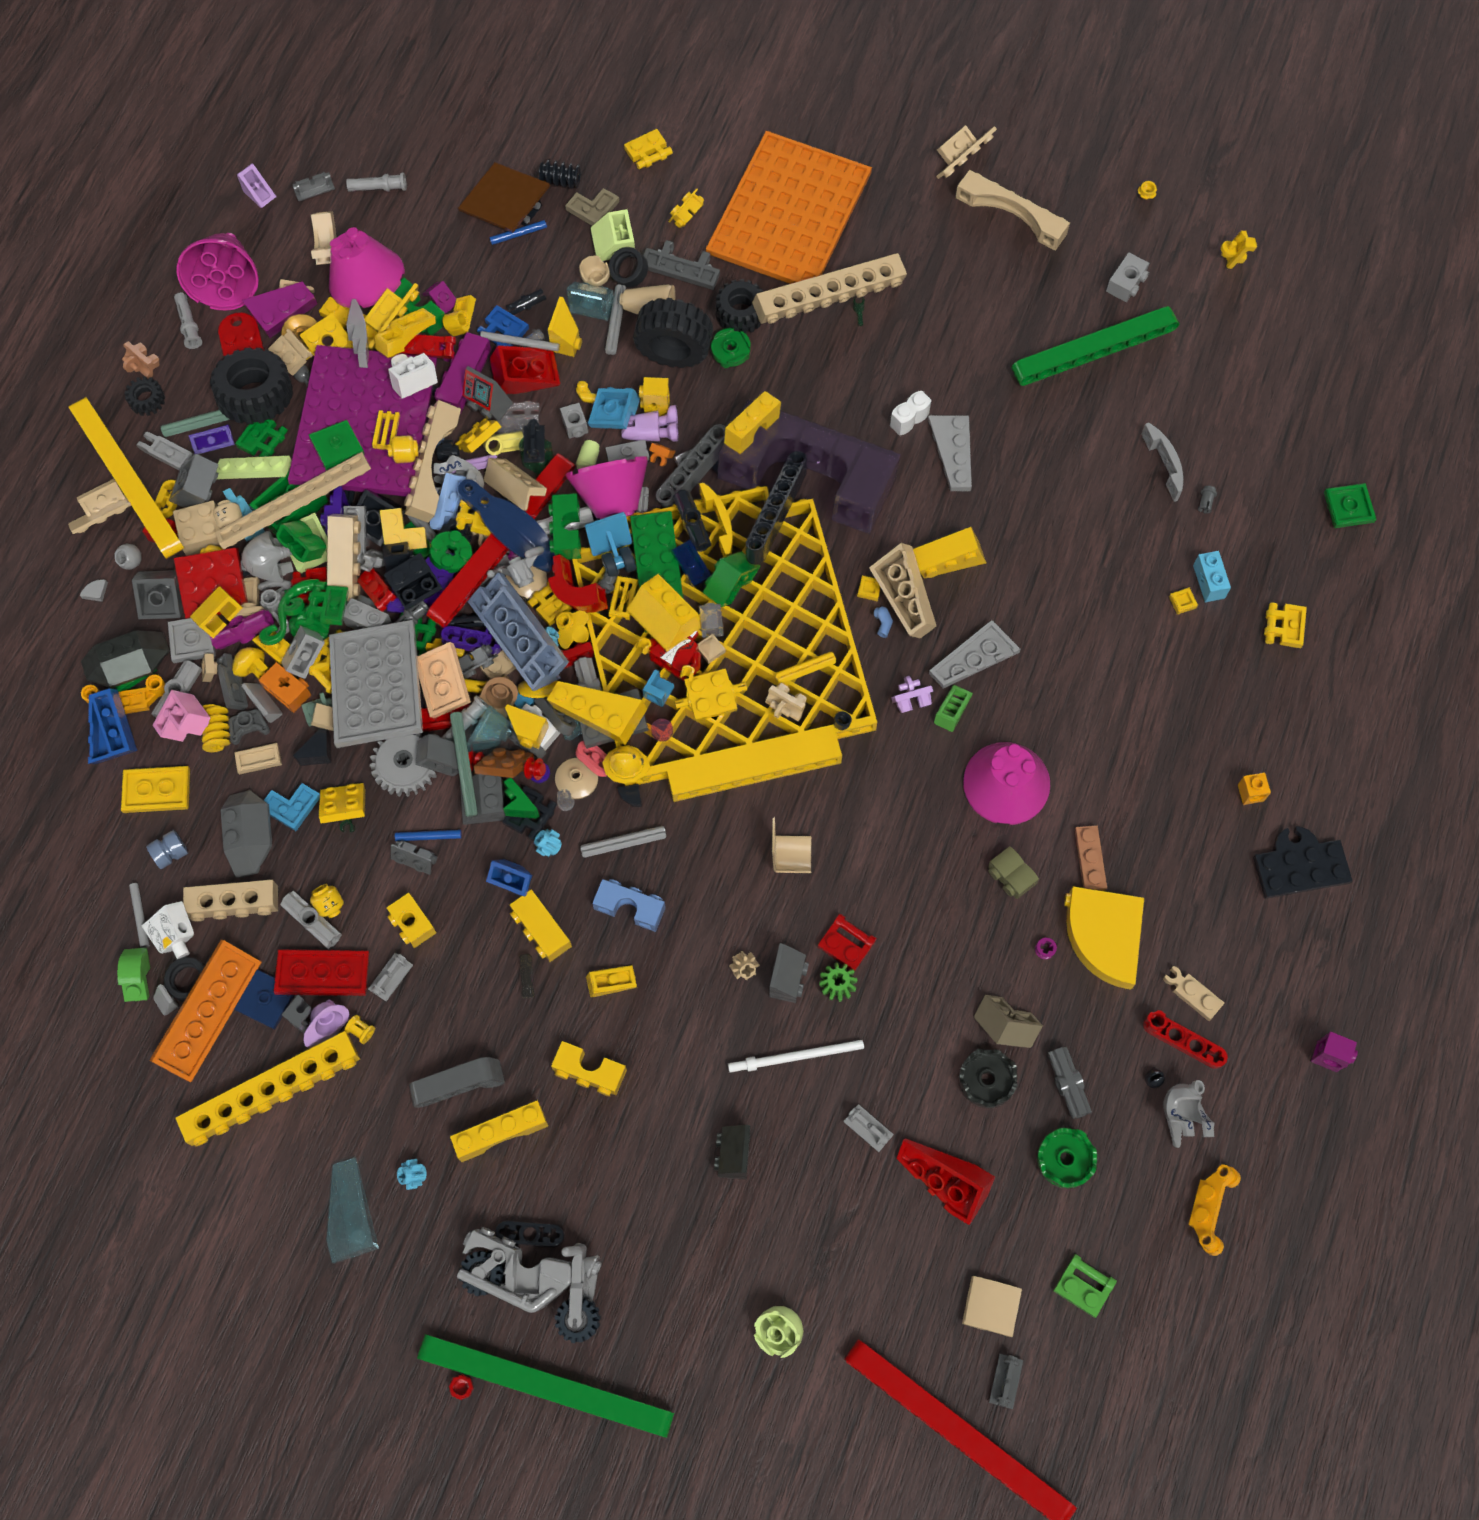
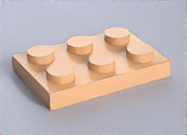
M446 643L417 656L419 679L430 717L436 718L471 703L454 643Z

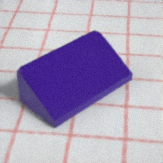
M230 425L189 435L194 454H201L235 445Z

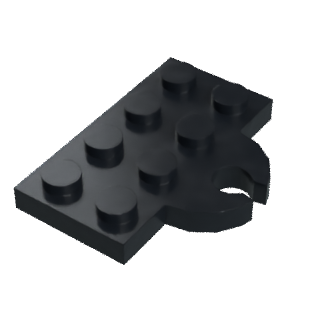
M1300 826L1294 828V833L1299 838L1298 843H1293L1289 840L1288 835L1290 831L1286 828L1277 836L1273 852L1257 854L1253 857L1265 899L1346 885L1353 882L1341 840L1319 843L1316 836L1310 830Z

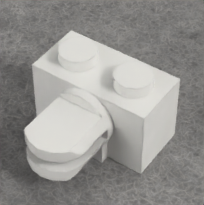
M425 353L414 358L412 356L408 358L405 354H399L392 358V367L388 369L392 388L402 399L438 383L434 363Z

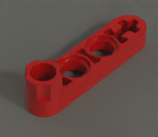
M1160 1010L1150 1012L1144 1019L1143 1027L1147 1033L1210 1068L1219 1069L1227 1062L1228 1056L1222 1047L1165 1017L1166 1014ZM1157 1019V1024L1160 1027L1154 1026L1151 1021ZM1168 1025L1167 1029L1164 1031V1035L1161 1034L1160 1032ZM1171 1029L1178 1030L1181 1034L1180 1040H1172L1169 1037V1031ZM1192 1040H1196L1201 1044L1200 1052H1193L1190 1049L1189 1044ZM1207 1047H1209L1210 1049L1207 1052L1212 1055H1214L1216 1052L1219 1053V1059H1221L1222 1061L1219 1060L1215 1063L1213 1062V1056L1206 1054L1205 1057H1203L1202 1054L1206 1051Z

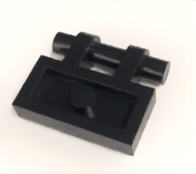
M525 786L522 791L534 804L538 812L541 813V816L536 823L531 821L532 818L506 816L502 823L520 834H523L526 827L529 828L531 832L527 837L534 841L537 834L544 830L543 827L548 819H551L555 814L553 811L557 804L550 800L547 806L542 805L544 796Z

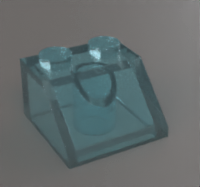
M574 282L567 287L570 313L608 321L614 299L613 290L607 287H597L579 282Z

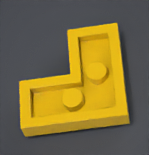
M402 508L380 510L384 545L408 542L410 549L428 548L425 527L404 529Z

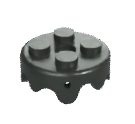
M978 1049L968 1056L960 1069L959 1084L961 1090L970 1102L979 1107L995 1108L1001 1106L1011 1098L1017 1088V1066L1012 1059H1009L999 1050ZM983 1074H991L994 1077V1083L992 1085L984 1084L981 1079Z

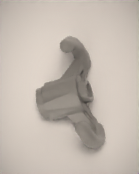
M542 546L527 550L524 554L526 558L521 560L520 556L509 561V566L502 565L494 570H489L487 576L494 578L498 572L512 577L515 585L522 588L534 582V575L530 568L537 556L543 554L545 550Z
M267 580L258 585V589L264 591L261 594L260 603L265 610L272 614L279 624L278 605L285 594L284 590L291 588V582L284 580V582L279 583ZM272 587H281L276 591H274L273 589H268ZM286 619L287 628H286V633H285V634H287V633L290 631V630H289V622L287 621V619Z

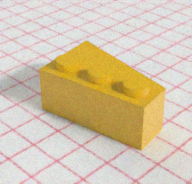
M971 527L913 549L923 578H932L940 574L986 563L979 540Z

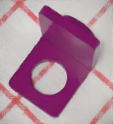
M444 281L434 283L422 293L423 296L430 295L445 314L455 307L456 298Z

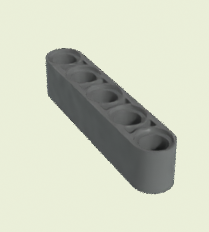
M714 425L657 490L656 498L663 508H668L675 504L673 496L678 491L690 490L691 492L729 448V446L724 444L726 428L724 425Z

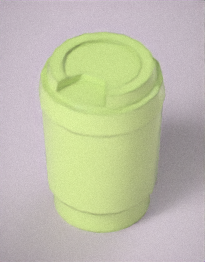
M592 440L584 441L576 461L577 469L596 465L600 447L597 442Z

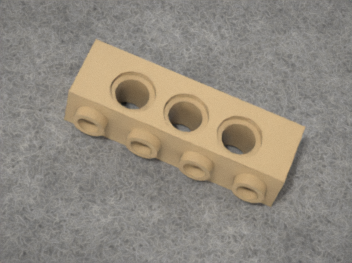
M273 880L185 887L183 890V904L191 921H203L204 918L209 917L226 919L227 916L231 915L248 917L249 914L254 913L270 915L271 912L278 911V885ZM258 896L256 902L249 904L251 897ZM235 898V902L227 906V901ZM208 900H213L210 907H204Z

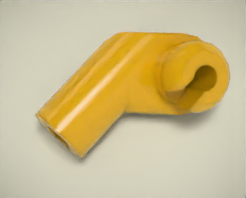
M580 381L577 383L576 393L583 402L594 403L597 394L590 392L587 382Z

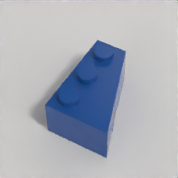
M109 688L89 695L88 723H90V736H88V743H90V757H88V764L102 763L137 751L118 690Z

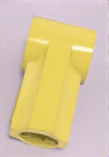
M523 432L493 434L483 443V447L491 455L524 450ZM492 440H497V446L493 449H490L488 447L489 442Z

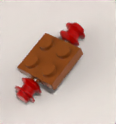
M495 748L486 757L483 752H478L477 754L474 751L468 752L471 772L475 770V774L514 778L522 771L527 779H531L534 776L536 780H540L546 772V765L543 760L538 758L535 761L533 753H528L524 750L510 751L505 748Z

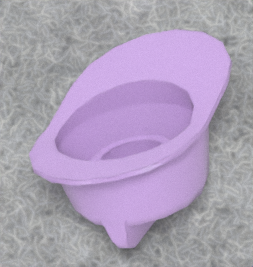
M327 1000L314 1007L310 1015L311 1023L304 1033L303 1041L305 1046L310 1049L336 1036L348 1021V1009L343 1005H336L331 1000Z

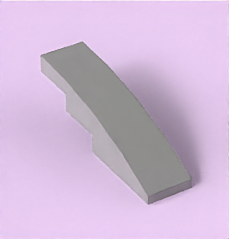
M352 299L347 320L348 339L353 342L354 354H358L359 367L368 368L369 348L366 323L357 300Z

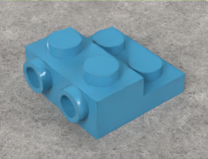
M598 388L588 421L591 428L627 429L630 416L636 414L640 401L639 395L632 388Z

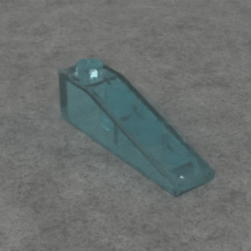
M356 1158L334 1164L332 1168L327 1244L332 1263L379 1249Z

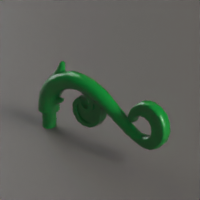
M308 579L284 590L285 594L279 602L277 611L280 631L274 636H270L271 633L278 631L277 626L270 625L264 628L259 634L260 642L270 646L282 641L287 628L286 615H297L305 608L304 601L297 596L311 592L314 586L320 587L321 590H326L327 582L319 581L318 579Z

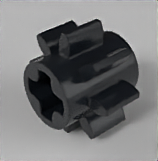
M443 440L442 445L437 446L438 461L446 462L451 455L460 458L459 445H454L453 440Z

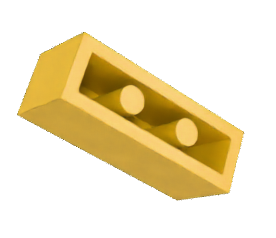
M532 889L527 892L525 897L521 896L510 904L512 912L509 914L516 924L521 922L525 929L522 932L529 941L534 940L538 945L535 949L542 959L546 957L551 962L572 947L570 940Z

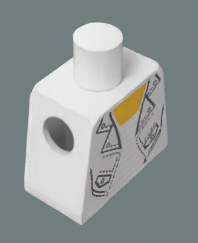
M182 901L164 905L142 925V928L159 953L163 954L173 951L177 959L184 958L190 954L185 943L194 936V931Z

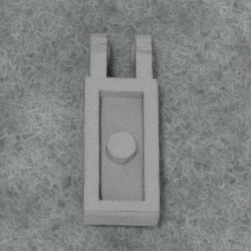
M146 432L144 437L153 443L151 446L141 441L137 443V447L141 451L177 470H180L181 465L193 456V453L150 432Z

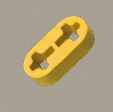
M175 480L165 481L155 500V504L165 518L171 517L177 507V504L169 501L171 492L170 494L168 490L173 489Z

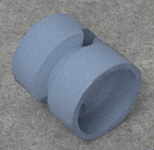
M175 830L163 835L161 841L156 839L146 845L149 854L160 869L170 865L172 859L178 860L189 854Z

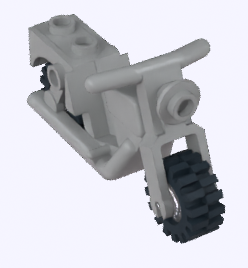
M485 1227L475 1229L467 1234L463 1243L465 1246L464 1254L473 1252L477 1247L492 1250L474 1252L468 1255L466 1260L462 1261V1268H459L457 1278L463 1282L461 1286L464 1289L467 1288L468 1293H474L475 1296L492 1294L526 1312L534 1313L543 1309L570 1286V1299L564 1301L558 1307V1313L555 1315V1320H557L555 1327L559 1329L558 1334L560 1336L563 1335V1339L566 1341L570 1340L571 1343H580L588 1340L597 1332L596 1330L600 1326L599 1320H601V1315L598 1314L600 1310L598 1307H595L594 1301L588 1300V1283L586 1280L587 1278L590 1279L592 1275L597 1276L602 1265L599 1262L600 1256L586 1257L587 1247L584 1244L576 1243L574 1246L564 1247L561 1251L565 1257L574 1256L572 1262L548 1257L542 1259L533 1268H525L521 1265L522 1251L515 1246V1241L506 1237L500 1239L494 1236V1231ZM504 1262H506L505 1269L502 1268Z

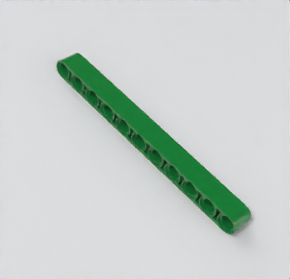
M426 1334L417 1359L665 1438L668 1437L675 1414Z

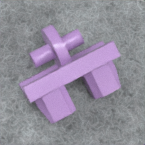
M910 676L904 677L905 683L898 685L900 691L907 689V693L891 697L892 702L897 704L900 713L913 710L910 698L917 697L919 708L931 705L930 692H933L932 686L914 690V687L920 686L919 679L912 681Z

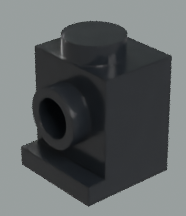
M408 542L383 545V559L387 572L415 556L414 549L410 550Z

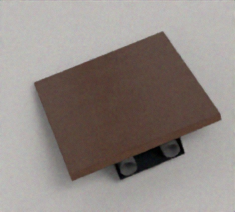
M494 162L461 203L458 210L514 233L520 224L527 226L542 207L540 198L550 187V184Z

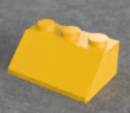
M659 574L641 585L627 609L628 613L666 652L701 628L698 613Z

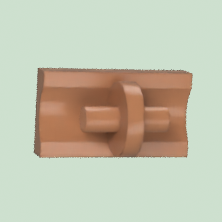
M129 341L124 343L126 353L122 358L124 361L123 369L127 372L140 371L148 379L153 377V369L159 366V358L155 354L146 357L147 349L141 342L136 345H132Z

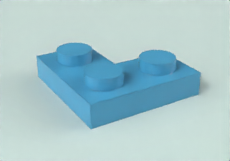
M302 783L290 800L271 790L264 801L269 804L271 817L297 831L319 801L320 793Z

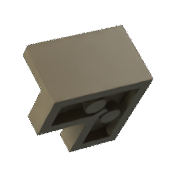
M985 995L974 1015V1018L995 1043L1001 1045L1031 1048L1043 1027L1031 1012L1013 1010L1003 997Z

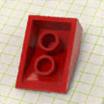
M498 345L490 357L494 381L498 383L506 394H519L560 385L554 351Z

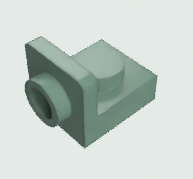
M324 692L319 694L320 699L301 705L309 726H312L311 722L316 703L332 707L331 698H326Z

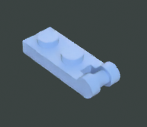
M451 473L445 474L436 512L430 520V527L432 529L440 530L444 524L448 523L450 518L455 520L460 503L458 486L466 477Z

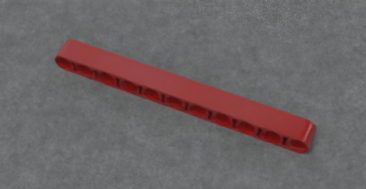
M560 453L556 454L536 478V481L547 488L545 496L530 495L525 512L535 519L551 500L552 495H555L567 480L566 473L573 472L576 464ZM491 533L432 604L426 616L441 627H447L488 577L487 572L493 570L509 549Z
M860 1340L856 1341L844 1358L850 1366L1047 1519L1070 1520L1077 1510L1072 1503Z

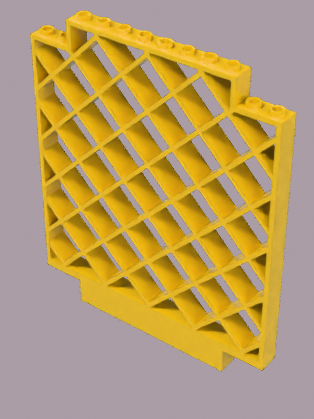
M756 486L750 490L734 491L731 494L718 495L725 508H728L727 513L730 522L738 510L757 520L762 509L752 503L762 500L765 503L769 492L767 486ZM800 499L792 503L786 518L809 513L800 529L785 521L783 522L779 532L791 538L792 541L781 557L769 551L764 562L774 568L762 585L752 581L741 587L755 595L743 614L729 606H719L703 592L689 585V582L700 566L712 572L716 570L715 564L717 561L708 555L719 540V537L724 534L720 523L702 515L703 513L715 511L714 509L706 511L702 500H694L697 510L701 513L705 529L711 533L709 536L711 546L702 552H694L692 547L677 539L684 528L675 504L668 508H655L650 512L633 513L631 515L672 511V519H679L674 525L677 553L692 560L681 577L683 595L705 606L699 614L700 627L702 628L712 611L736 623L724 643L720 642L726 649V652L712 661L704 672L699 670L693 677L716 671L724 657L749 670L741 682H745L747 688L756 675L778 686L779 684L775 678L776 672L763 666L775 646L799 658L800 660L797 664L818 657L814 652L824 636L828 635L845 644L848 648V653L839 667L832 664L819 669L832 677L820 697L795 684L796 679L783 683L790 689V694L794 696L796 694L804 695L807 697L806 703L813 706L801 726L782 716L779 718L774 717L775 709L770 706L766 708L744 696L745 691L735 693L736 705L738 704L761 717L750 737L746 738L724 725L731 714L730 712L719 715L717 720L708 718L697 721L710 730L697 750H694L672 737L685 716L693 720L695 718L689 706L676 709L674 700L678 699L670 695L665 704L678 712L666 730L663 732L647 723L649 730L644 732L658 740L647 757L650 769L643 778L633 783H627L625 786L641 785L668 778L673 801L676 802L841 764L842 753L838 739L876 731L877 719L813 499ZM627 516L626 518H627L628 527H629V531H630V535H631V539H632V543H633V534H632V527H631V519H630V516ZM690 519L688 522H695L696 520ZM812 526L816 538L807 534ZM732 531V545L740 548L746 554L747 539ZM631 544L617 548L618 555L620 556L619 549L627 546L630 547ZM800 544L817 552L822 557L813 574L788 562ZM582 547L581 559H572L578 587H584L581 577L592 582L591 584H598L605 574L604 566L599 573H596L580 563L601 559L603 554L593 556L590 548ZM824 571H826L829 583L820 579ZM781 572L805 584L794 603L770 590ZM620 586L619 595H618V597H619L620 599H621V597H622V593H623V589H624V588L621 587V586ZM631 589L628 590L623 612L627 610ZM812 589L828 596L835 602V606L826 620L801 607ZM762 600L786 612V615L775 631L750 619ZM597 612L587 613L591 617L587 625L603 691L614 694L623 680L643 691L647 681L631 673L629 670L644 649L642 647L636 648L639 639H651L652 636L648 632L645 633V631L641 637L618 625L621 619L617 618V616L607 619ZM837 616H839L842 629L833 625ZM794 617L818 630L807 649L782 636ZM592 622L603 628L597 638L595 637ZM744 628L768 641L755 661L731 648ZM698 629L699 635L695 640L700 643L709 635ZM611 634L634 645L621 666L599 654V651ZM851 662L855 676L845 671ZM603 669L614 674L608 685L606 684ZM662 669L660 677L667 680L671 673ZM838 681L861 693L862 700L853 714H850L852 722L849 728L841 731L836 729L833 724L808 730L820 710L833 718L838 712L844 711L826 701ZM643 697V698H642V701L644 702V704H645L646 707L648 708V706L650 705L651 701H649V700H647V699H645V698ZM865 709L867 717L859 718ZM769 722L790 733L789 735L756 742ZM717 734L739 745L705 754ZM615 740L616 748L623 745ZM665 746L687 757L653 766Z

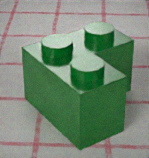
M742 551L725 558H720L715 564L716 570L713 575L705 582L706 588L703 593L721 607L732 604L740 588L752 582L760 565L750 564L747 561L746 554Z

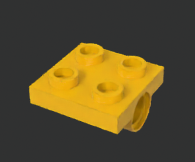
M364 783L349 784L335 788L329 787L320 790L319 819L321 824L365 817Z

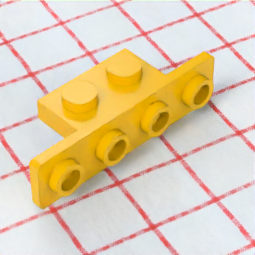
M414 283L403 300L387 288L365 317V323L378 332L377 334L391 329V321L397 319L398 316L402 317L408 309L406 305L409 301L414 302L419 295V285ZM375 337L368 345L370 351L376 348Z

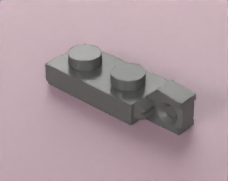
M224 653L221 657L217 658V671L225 706L230 709L245 710L248 707L245 691L241 687L243 684L242 677L233 674L232 655Z

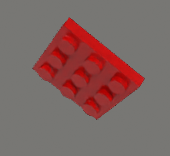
M238 548L174 558L185 619L191 618L190 616L219 586L240 605L248 603Z

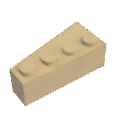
M900 543L869 568L909 636L922 638L936 627V622L913 548L910 545Z

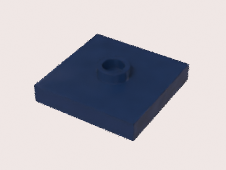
M256 970L234 1010L275 1030L283 1017V1012L289 1006L294 995H275V978Z

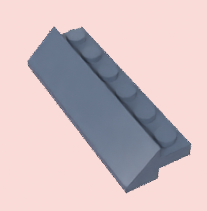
M498 572L486 587L480 586L467 602L532 691H536L561 679L559 673L566 667L569 661L505 575Z

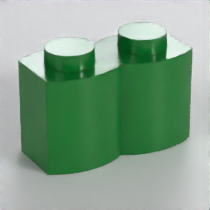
M301 520L281 524L276 534L278 541L285 548L290 549L292 555L303 563L320 559L326 549L324 541L318 535L313 534L309 526Z

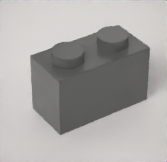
M428 734L420 739L417 743L415 765L452 777L459 774L454 740H445L436 734Z

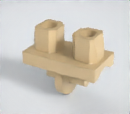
M783 683L776 687L772 685L769 688V694L765 703L776 710L774 717L779 718L783 714L799 721L802 717L807 697L802 694H796L795 697L789 695L790 689Z

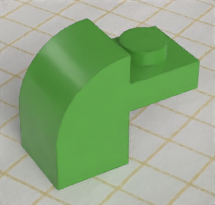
M147 948L124 949L119 958L117 970L118 985H122L125 1002L148 1000L149 998L146 975L150 970V962Z

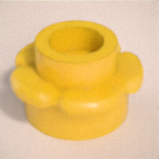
M1145 181L1138 188V194L1143 199H1153L1156 196L1157 188L1152 181Z

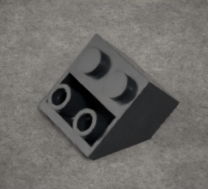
M421 553L384 574L406 611L443 589Z

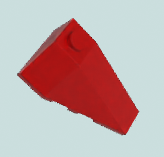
M906 1138L903 1140L896 1158L916 1179H921L932 1196L936 1195L945 1204L944 1208L948 1213L968 1225L971 1224L986 1200L995 1176L975 1164Z

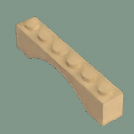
M969 170L957 187L956 198L972 207L990 206L1015 214L1030 226L1038 242L1055 251L1068 233L1070 222L1056 216L1045 208L1037 206L1030 200L1018 196L1013 191L999 186L996 182L982 177L979 173Z
M440 400L428 409L426 417L429 420L424 425L422 434L425 435L424 440L420 442L418 447L420 456L416 459L413 470L416 471L415 476H412L409 482L411 493L406 496L404 506H407L406 515L427 523L434 517L439 500V495L432 479L431 464L436 445L443 438L450 435L457 427L461 411L460 408Z

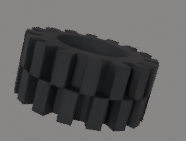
M143 376V380L140 377L136 378L137 382L132 380L130 382L132 386L127 385L128 391L125 390L124 394L134 413L138 414L139 412L141 416H144V413H146L147 416H150L152 411L154 414L157 413V408L161 410L162 406L160 404L164 405L165 395L159 383L151 377L148 379L146 376ZM152 392L151 397L147 400H138L142 393Z

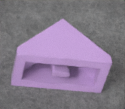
M253 163L237 174L243 192L260 208L276 197Z

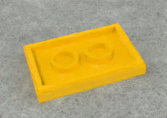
M188 766L123 770L121 811L123 813L188 809L190 768Z

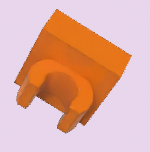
M652 443L649 451L654 452L650 457V462L655 463L656 458L659 456L661 457L660 466H665L667 458H673L675 450L658 443Z

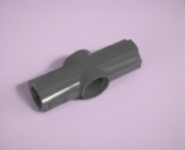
M1061 1047L1049 1052L1047 1055L1056 1075L1055 1083L1060 1095L1064 1096L1072 1119H1078L1091 1114L1092 1111L1083 1090L1084 1082L1082 1076L1075 1069L1067 1047Z

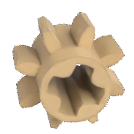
M741 951V953L732 957L733 964H730L729 967L737 979L743 977L745 980H748V978L756 975L755 967H758L759 964L751 952L747 955Z

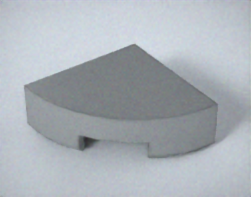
M96 580L89 583L82 590L81 598L103 601L108 582L106 580Z

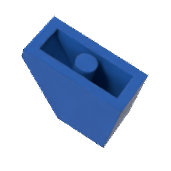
M493 860L486 882L525 897L532 874L523 866L508 860Z

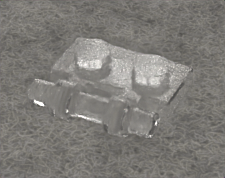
M531 401L513 403L507 410L506 415L498 422L501 426L498 434L522 431L524 436V426H527L530 419H536L539 423V414H532V411H539V403H531ZM514 411H525V414L514 415Z

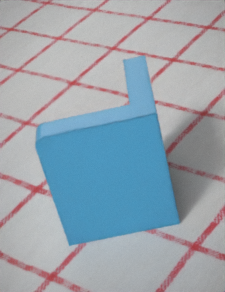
M655 669L643 688V696L645 699L663 707L674 689V684L661 678L659 671Z

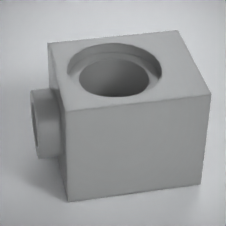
M580 403L560 408L562 421L569 439L581 437L588 433L587 422Z

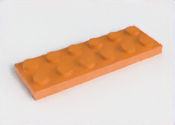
M221 940L149 1061L188 1082H192L250 980L260 966L261 961L225 940Z

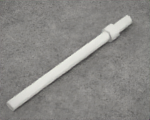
M863 1040L756 1059L755 1056L748 1057L745 1061L728 1063L729 1072L741 1070L755 1071L758 1067L864 1049Z

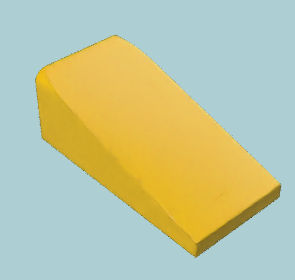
M632 965L591 971L586 976L590 997L602 996L637 987Z

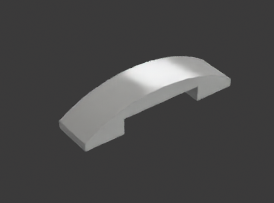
M1146 423L1141 435L1149 451L1158 450L1170 475L1166 486L1173 501H1178L1183 489V471L1180 459L1167 437L1155 426Z

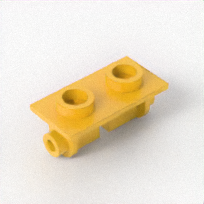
M698 189L692 194L688 192L682 199L684 202L680 207L677 204L670 212L672 217L668 221L669 223L674 219L677 227H684L693 217L688 210L695 214L703 206L704 199L695 194Z

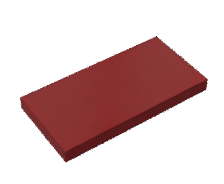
M278 950L274 994L366 996L370 953L369 951Z

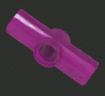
M263 609L245 618L241 615L233 618L214 638L210 636L212 645L216 649L221 650L239 641L242 644L248 643L264 628L274 625L272 614L268 610Z

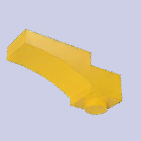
M421 308L391 321V329L375 335L376 350L387 358L403 352L404 347L411 339L436 323L435 316Z

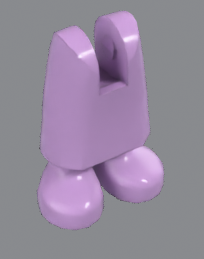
M676 405L669 406L667 414L660 417L659 411L631 415L627 429H622L621 431L622 438L636 441H660V438H668L672 442H677L678 416Z

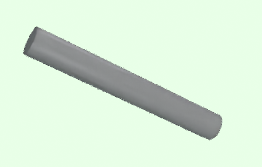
M132 883L129 885L140 948L149 947L148 935L142 928L145 918L138 883Z

